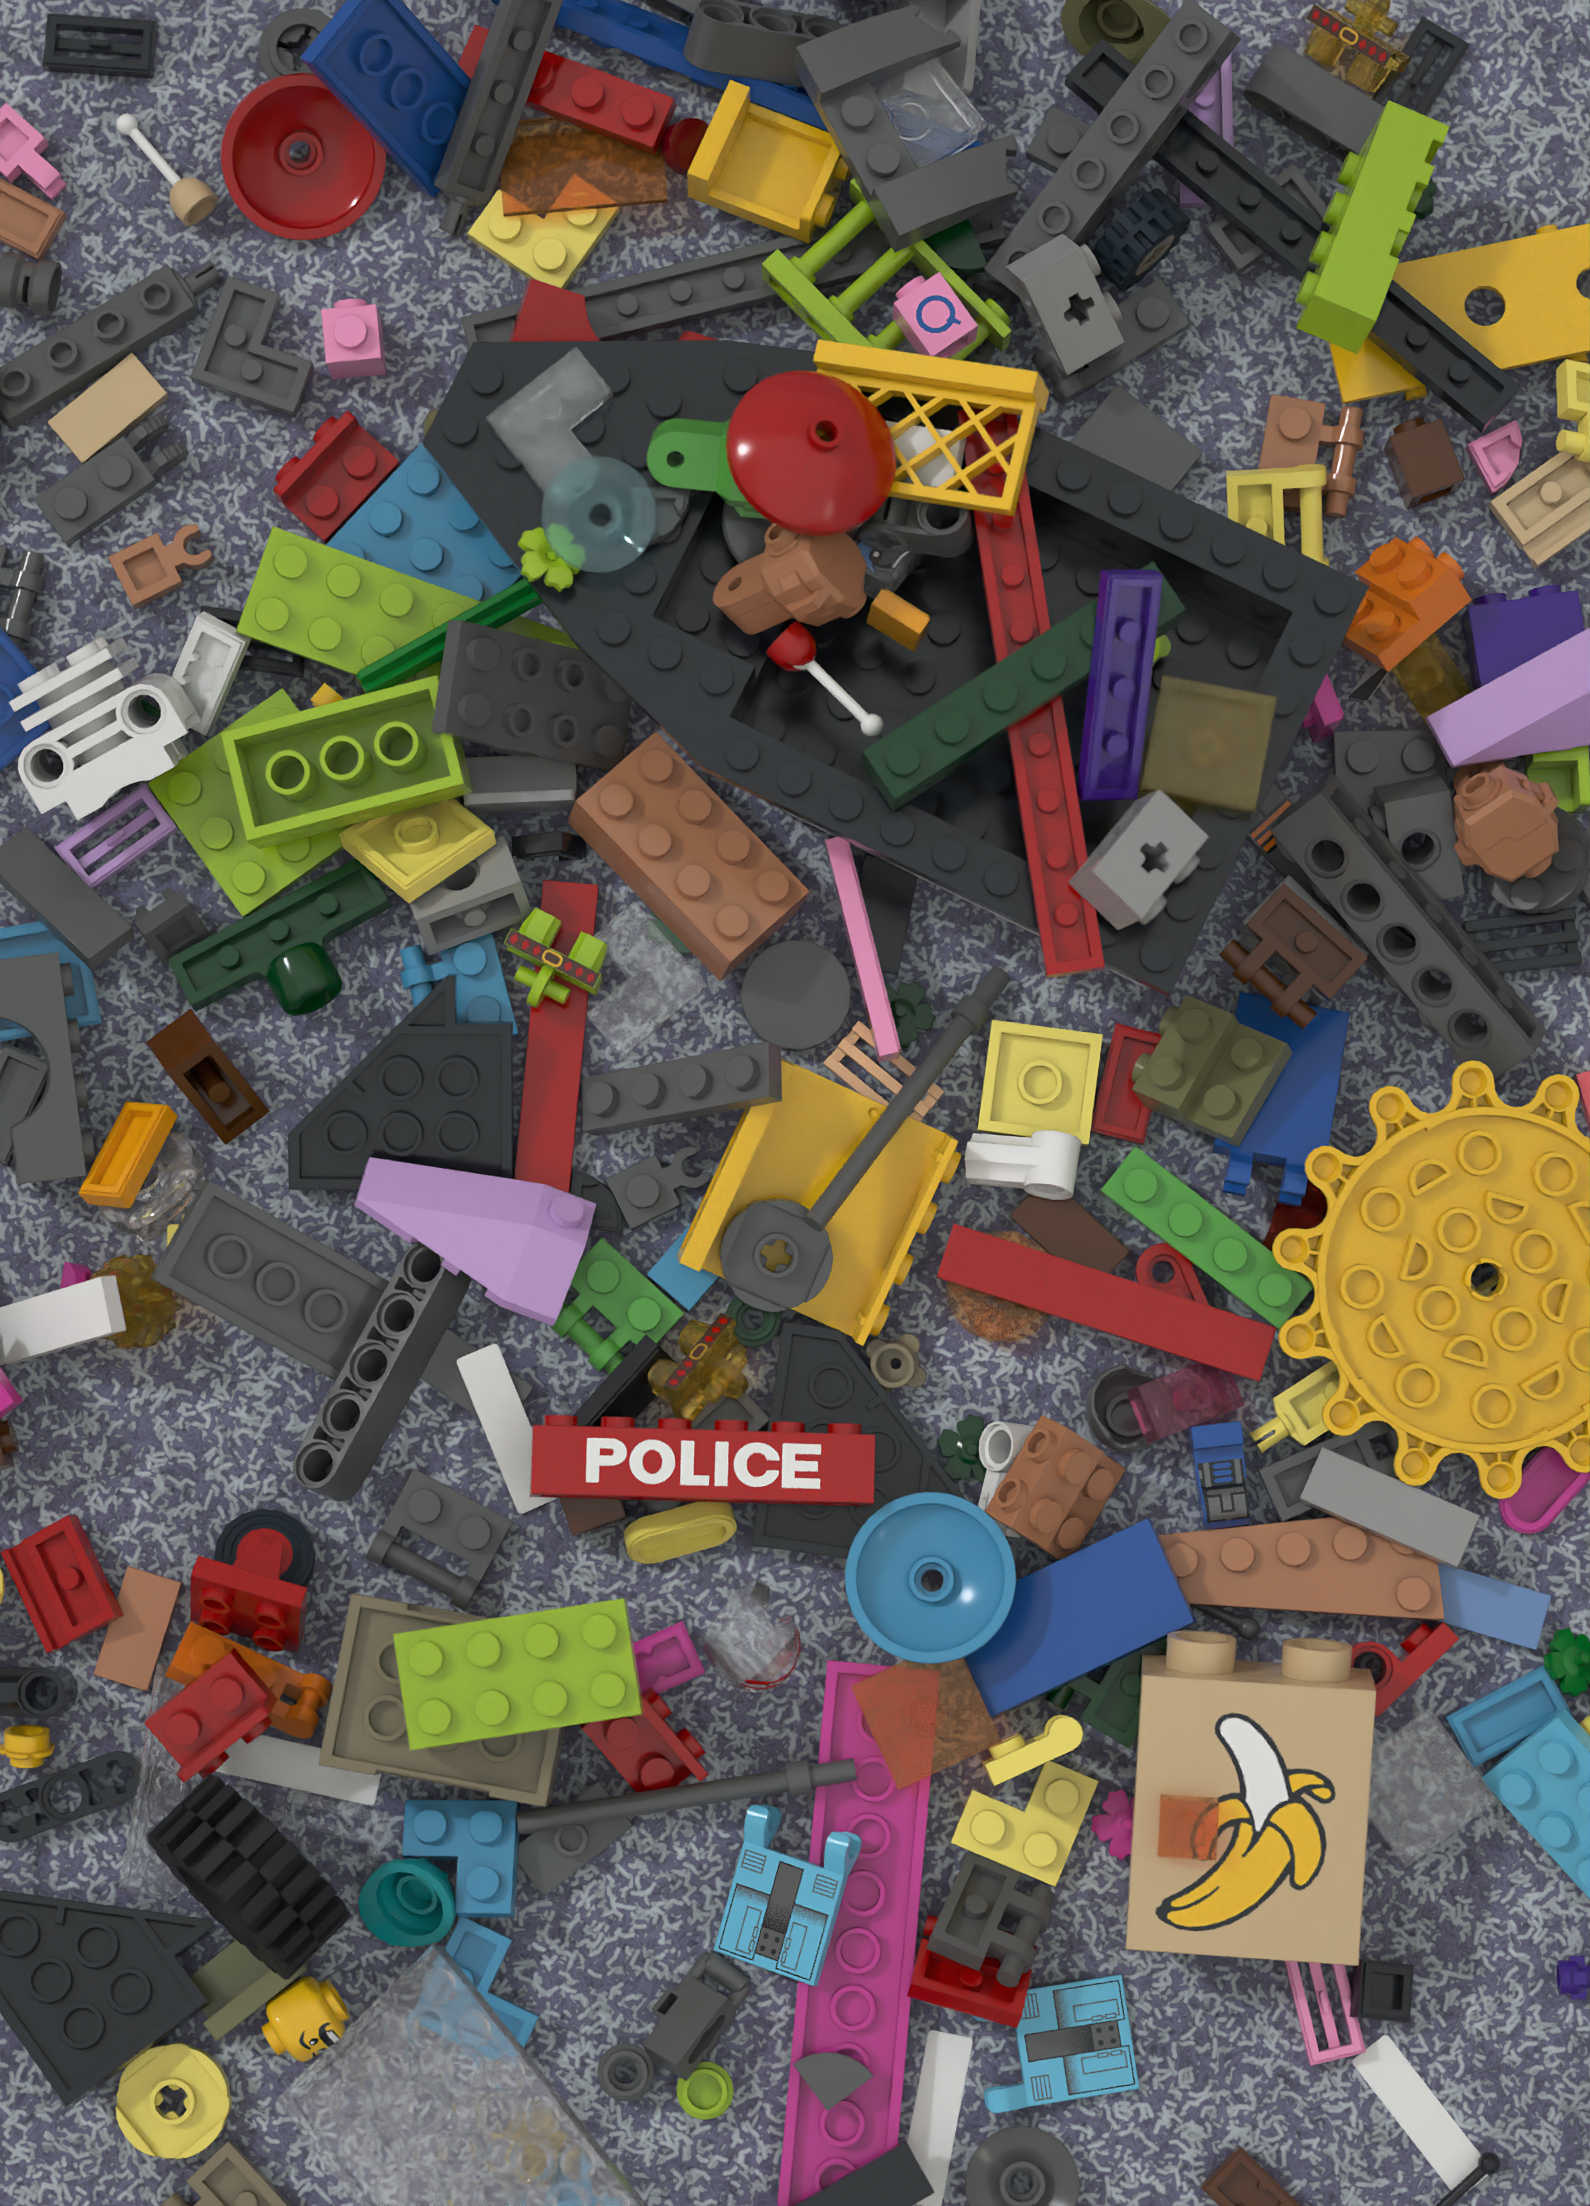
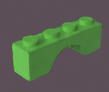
M1136 1146L1099 1193L1144 1229L1157 1236L1188 1259L1267 1325L1276 1327V1331L1280 1330L1281 1326L1313 1288L1312 1283L1298 1272L1282 1268L1275 1261L1269 1249Z

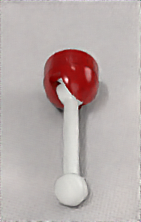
M798 620L791 624L768 648L766 654L786 671L798 672L807 669L861 722V730L865 735L875 737L882 732L884 724L881 717L876 714H868L814 661L816 641Z

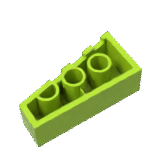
M1388 100L1360 153L1355 154L1349 151L1336 180L1337 183L1345 187L1342 193L1335 191L1322 221L1331 225L1329 233L1321 231L1309 258L1310 263L1317 265L1315 273L1307 271L1294 301L1303 306L1296 325L1297 329L1355 354L1359 352L1378 318L1399 262L1397 257L1403 248L1416 217V214L1413 212L1423 190H1425L1435 167L1430 165L1438 149L1443 145L1450 126Z

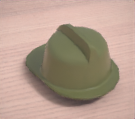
M1066 0L1061 12L1062 29L1069 43L1083 56L1103 38L1135 66L1171 20L1163 9L1154 5L1152 0Z

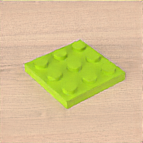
M282 688L221 732L296 713L299 710ZM220 732L181 759L175 767L147 783L243 918L263 908L344 850L339 834L350 826L258 849L246 841Z

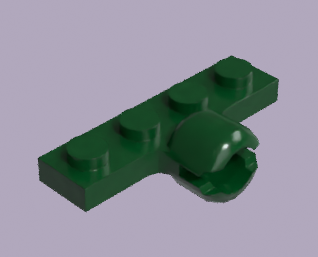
M354 859L167 960L195 1012L255 980L264 979L269 983L283 1011L292 1016H302L329 1004L338 996L342 989V979L327 953V944L333 938L388 910L392 906L375 874L357 859Z

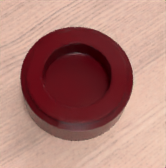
M698 118L680 120L671 124L662 136L661 152L666 164L680 175L687 176L691 163L709 127L703 120Z

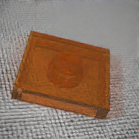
M963 1658L940 1664H921L904 1660L851 1685L898 1790L1002 1742Z

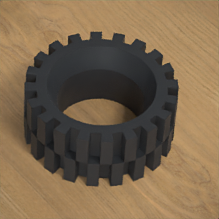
M209 1774L146 1836L150 1846L157 1851L156 1854L161 1861L170 1867L171 1873L189 1889L188 1892L198 1902L203 1904L209 1911V1914L219 1924L221 1923L240 1944L246 1946L254 1957L260 1962L263 1961L275 1974L278 1973L285 1980H289L351 1917L350 1912L346 1910L347 1906L336 1895L337 1892L320 1876L321 1873L302 1856L291 1840H287L278 1831V1827L268 1818L262 1816L248 1799H243L236 1789L229 1784L226 1785L216 1775Z

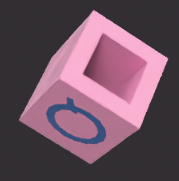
M940 272L928 280H925L923 276H918L905 284L896 293L898 300L893 303L892 318L918 354L949 359L976 341L978 325Z

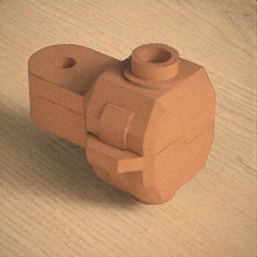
M773 523L764 536L766 543L764 552L731 568L718 582L713 593L714 604L748 635L760 633L791 618L818 627L838 617L850 618L861 610L867 599L863 583L867 563L856 542L846 532L829 536H812L792 532Z
M1504 760L1460 767L1453 779V787L1457 794L1453 797L1454 830L1458 837L1457 843L1453 846L1463 865L1480 866L1487 874L1511 883L1523 875L1526 878H1534L1546 871L1552 862V855L1559 851L1558 818L1554 812L1559 801L1547 782L1536 784L1529 781L1526 775L1511 770Z

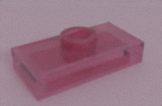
M1200 1363L1126 1391L1147 1444L1245 1406L1231 1373Z

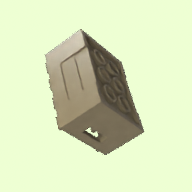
M351 1594L318 1765L370 1775L390 1774L487 1792L489 1797L546 1807L552 1803L566 1726L410 1750L393 1634L493 1618L369 1595Z

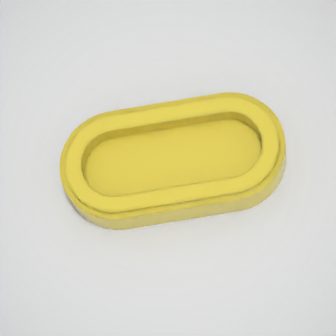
M694 1502L639 1518L628 1525L623 1537L628 1556L632 1560L643 1564H653L721 1545L733 1536L737 1529V1524L732 1506L729 1503Z

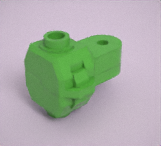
M673 418L664 421L654 430L647 452V466L652 476L658 482L669 487L715 491L729 506H734L741 517L767 519L744 498L730 472L726 455V435L731 418L724 423Z

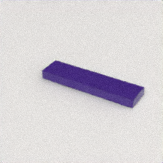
M1101 570L1077 783V796L1083 801L1137 800L1163 581V575L1157 570Z

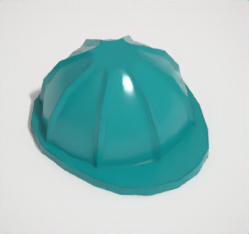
M424 1857L420 1859H393L392 1861L382 1863L370 1875L358 1899L359 1913L366 1927L378 1939L395 1946H425L439 1942L452 1929L456 1916L455 1893L448 1879V1873L442 1871L437 1865L429 1862L428 1858Z

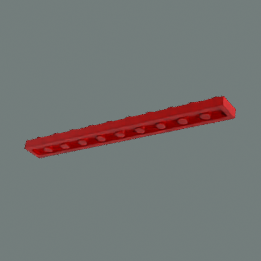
M973 408L972 411L975 415H977L980 412H982L983 409ZM965 410L957 412L958 426L960 427L969 421L970 418ZM1002 413L983 426L996 447L1016 435L1019 429L1017 415ZM978 430L966 437L963 455L965 468L991 451ZM1013 452L1004 457L1009 466ZM998 461L971 479L970 482L978 494L1002 498L1007 473ZM1026 470L1014 516L972 510L996 664L1051 628ZM1060 695L1007 730L1046 978L1104 970L1105 967L1096 909L1068 883L1088 858L1062 696Z

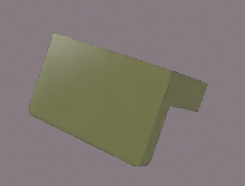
M235 1940L190 1976L209 2002V2005L201 2010L208 2018L203 2023L216 2041L220 2040L313 1965L308 1960L289 1980H285L278 1973L275 1974L263 1961L260 1962L254 1957L246 1946Z

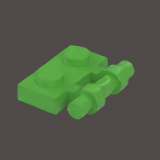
M601 1238L579 1262L570 1284L580 1295L569 1306L563 1302L558 1318L551 1328L562 1338L568 1335L590 1356L588 1362L598 1372L605 1369L611 1374L625 1358L619 1352L630 1341L637 1345L647 1335L658 1344L685 1313L609 1243ZM593 1307L617 1327L606 1340L583 1320L584 1316Z

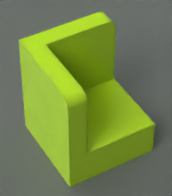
M1588 746L1575 747L1572 750L1560 752L1549 751L1525 755L1526 777L1529 781L1536 784L1547 782L1559 801L1557 807L1568 813H1583L1590 806Z

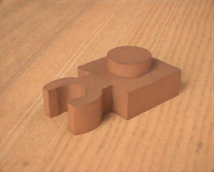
M197 524L182 527L176 533L173 543L164 546L159 534L155 533L108 557L135 610L185 586L178 571L184 568L201 570L208 567L215 560L209 549L202 551L198 555H190L186 552L189 541L202 535Z

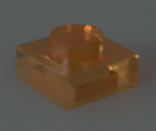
M1160 1794L1157 1856L1216 1860L1219 1798Z

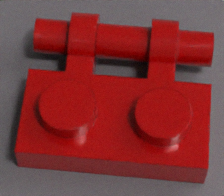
M927 1914L922 1936L930 1938L939 1917ZM1002 1930V1931L1007 1932V1933H1009V1934H1011V1935H1014V1933H1012V1932H1008V1931ZM922 1938L907 1993L908 1997L1010 2027H1018L1023 2013L1032 1969L1021 1975L1015 1987H1007L998 1982L996 1978L1001 1965L997 1958L986 1956L980 1971H977L926 1949L929 1940Z

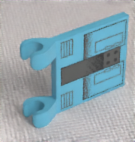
M768 1804L751 1805L746 1813L744 1843L713 1951L803 1983L818 1986L848 1875L861 1850V1837L848 1831L832 1832L826 1841L823 1867L768 1848L779 1828L782 1812L777 1807Z
M1118 1974L1028 1989L1023 2013L1018 2027L1015 2028L1023 2083L989 2087L984 2090V2100L987 2110L993 2113H1002L1030 2106L1139 2089L1122 1975ZM972 2015V2017L978 2021H989Z

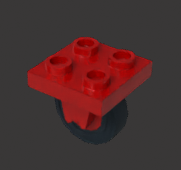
M258 1509L242 1513L228 1523L216 1541L214 1560L198 1556L191 1573L190 1621L197 1622L198 1625L221 1636L229 1635L231 1632L251 1638L257 1646L269 1651L280 1652L288 1649L298 1652L305 1633L306 1587L313 1578L315 1550L307 1530L297 1519L281 1511Z

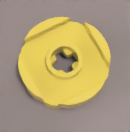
M185 2042L154 2046L131 2062L122 2073L117 2092L116 2118L126 2139L142 2153L166 2159L191 2157L207 2148L224 2129L232 2107L227 2076L220 2064L203 2049L191 2046ZM168 2085L174 2091L182 2088L186 2092L188 2097L185 2098L183 2104L187 2110L183 2115L179 2116L174 2110L165 2115L160 2110L159 2105L164 2100L161 2089L164 2086Z

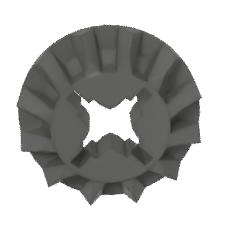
M296 8L285 11L272 19L261 35L258 48L260 64L268 79L271 80L294 73L314 74L305 63L297 71L294 55L287 52L286 49L290 50L291 47L300 48L302 42L306 41L308 33H310L311 45L331 18L314 9Z

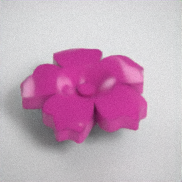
M1122 1789L1108 1793L1107 1799L1102 1803L1103 1810L1108 1814L1092 1816V1826L1090 1828L1091 1831L1097 1834L1100 1841L1103 1842L1111 1839L1108 1849L1109 1855L1116 1856L1120 1860L1130 1855L1134 1801L1133 1796L1129 1804L1128 1797Z

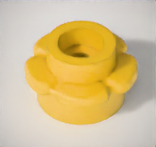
M34 1724L10 1726L4 1730V1743L0 1744V1754L10 1758V1765L13 1767L35 1768L42 1766L44 1758L52 1755L55 1745L50 1742V1729Z

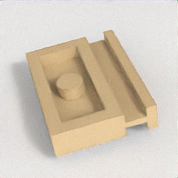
M1558 453L1494 498L1488 505L1520 550L1522 549L1530 559V564L1535 570L1590 531V463L1576 460L1574 454Z

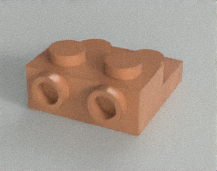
M1041 1415L1032 1432L1027 1436L1022 1449L1003 1481L998 1485L985 1512L1052 1557L1061 1560L1079 1550L1126 1469L1069 1428Z

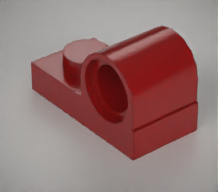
M1425 1622L1419 1624L1400 1643V1646L1406 1652L1399 1659L1380 1643L1360 1641L1351 1644V1668H1353L1357 1656L1363 1652H1372L1381 1662L1380 1676L1374 1681L1376 1688L1374 1717L1381 1715L1459 1640L1444 1622H1436L1431 1628Z

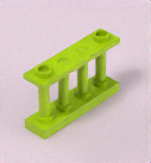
M854 178L850 181L849 198L856 206L800 258L793 256L788 260L777 249L762 263V280L821 340L887 350L897 348L906 337L894 320L876 337L870 334L867 338L851 322L854 320L853 313L911 260L928 278L940 272L978 325L976 341L949 359L963 361L986 338L1001 353L1010 344L1012 330L1008 325L1011 321L1005 311L990 298L983 302L923 240L898 252H894L891 247L839 297L831 295L828 299L825 298L813 285L816 281L814 275L871 221L882 230Z

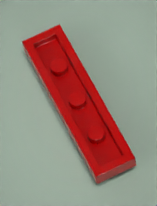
M476 24L458 62V65L471 80L489 33V29ZM546 50L544 51L525 104L526 107L655 155L677 106L674 98Z

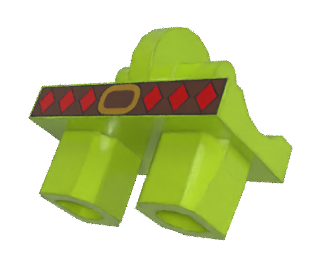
M534 908L521 925L519 931L511 928L504 941L507 951L542 968L537 973L521 964L514 976V980L531 988L526 1004L538 1008L545 996L564 1004L571 989L553 981L555 975L596 996L603 983L600 971L604 965L608 945L581 931L568 957L550 947L562 926V921L538 908Z

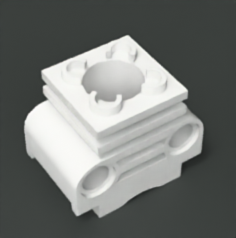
M101 636L66 656L71 665L67 669L60 672L56 663H53L17 684L22 694L9 702L13 711L15 712L35 700L41 708L20 722L24 730L27 732L48 720L52 727L28 744L18 759V771L21 780L41 814L66 801L76 819L79 820L104 806L107 800L117 795L122 787L139 781L151 780L175 767L179 760L189 754L180 737L189 733V728L202 722L200 716L183 687L176 679L167 674L153 673L142 677L124 688L120 679L138 668L139 665L134 657L114 668L109 662L110 658L128 647L123 637L108 645L104 636ZM142 695H149L155 698L161 708L160 717H153L143 709ZM46 749L53 750L59 754L63 761V770H57L48 763Z

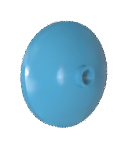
M923 1492L907 1495L886 1504L864 1523L857 1533L847 1557L845 1587L848 1603L857 1623L865 1634L880 1648L900 1659L910 1662L940 1664L956 1661L974 1653L990 1641L999 1631L1010 1612L1014 1600L1016 1568L1013 1553L1004 1533L985 1511L961 1497L939 1492ZM937 1571L943 1576V1585L937 1591H927L922 1585L923 1577L927 1572Z

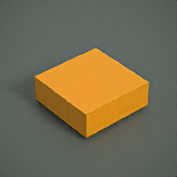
M882 588L871 604L866 623L915 653L925 638L931 618H929L928 614L888 589L884 590Z

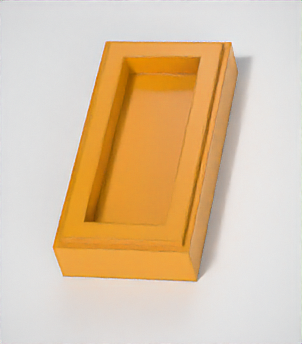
M126 1101L78 1194L90 1205L130 1209L178 1117L177 1114L168 1105Z

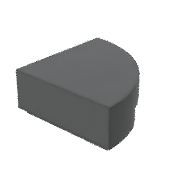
M633 487L632 548L655 544L673 533L687 513L691 499V489Z
M836 2052L811 2053L793 2062L795 2068L827 2111L873 2077V2073L863 2063L855 2058Z

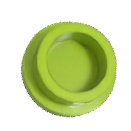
M701 2061L687 2081L682 2078L678 2080L677 2098L679 2104L687 2114L697 2119L708 2120L720 2116L727 2110L733 2098L734 2088L729 2073L722 2066L714 2062Z

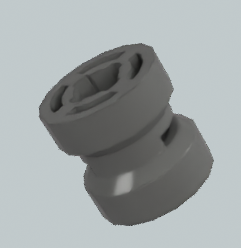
M4 252L0 259V307L13 309L18 305L30 307L34 314L52 316L57 305L62 282V266L60 262L43 259L38 263L26 261L21 254Z

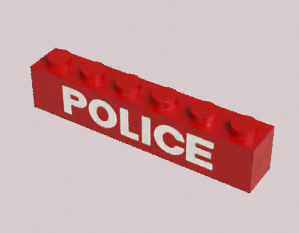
M545 1415L544 1425L532 1426L530 1497L869 1507L874 1503L875 1435L861 1434L862 1425L851 1423L828 1424L827 1433H805V1423L771 1422V1432L748 1431V1421L715 1420L714 1430L692 1429V1420L662 1418L658 1419V1428H635V1418L601 1417V1427L578 1426V1416Z

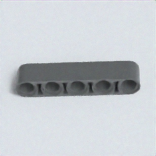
M421 1242L411 1246L404 1254L296 1453L293 1462V1473L296 1481L303 1487L337 1502L346 1501L353 1497L361 1488L468 1291L471 1277L463 1271H460L456 1276L441 1266L437 1276L432 1279L433 1272L442 1264L444 1258ZM414 1314L412 1323L405 1329L407 1320ZM387 1363L385 1373L378 1379L381 1368ZM360 1413L358 1423L351 1429L353 1419ZM333 1463L330 1474L324 1478L326 1469Z

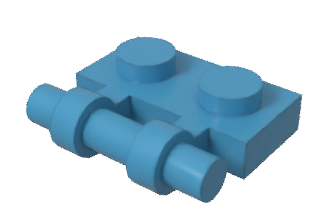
M493 932L440 951L442 962L432 965H426L421 945L410 946L400 950L404 971L400 972L403 989L410 990L414 1008L432 991V984L440 983L448 974H457V1021H513V1037L519 1036Z

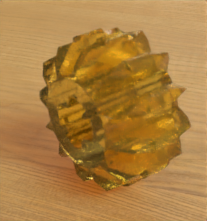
M151 1254L113 1257L109 1262L104 1263V1268L98 1269L96 1273L90 1275L91 1279L101 1276H116L126 1331L100 1338L113 1340L116 1349L123 1348L128 1350L137 1347L146 1348L154 1346L157 1342L163 1340V1335L177 1328L172 1314H175L182 1306L173 1299L172 1290L150 1279L158 1264H154Z

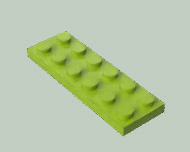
M273 526L235 633L356 676L359 670L476 606L481 601ZM518 616L497 628L579 649L566 632L522 616ZM442 659L397 685L438 675L440 678Z

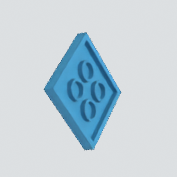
M423 443L410 454L326 544V546L481 602L524 578L426 451Z

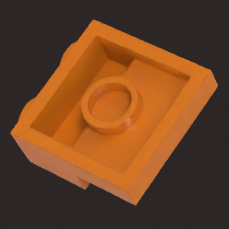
M1416 536L1408 543L1395 537L1389 543L1378 547L1370 555L1369 560L1355 571L1360 582L1368 585L1369 588L1341 644L1389 672L1472 600L1460 582L1465 577L1463 570L1446 552H1442L1435 557L1427 544Z

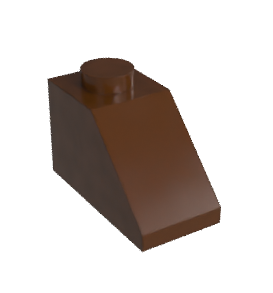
M189 1009L146 1042L167 1074L225 1145L270 1112L192 1009Z

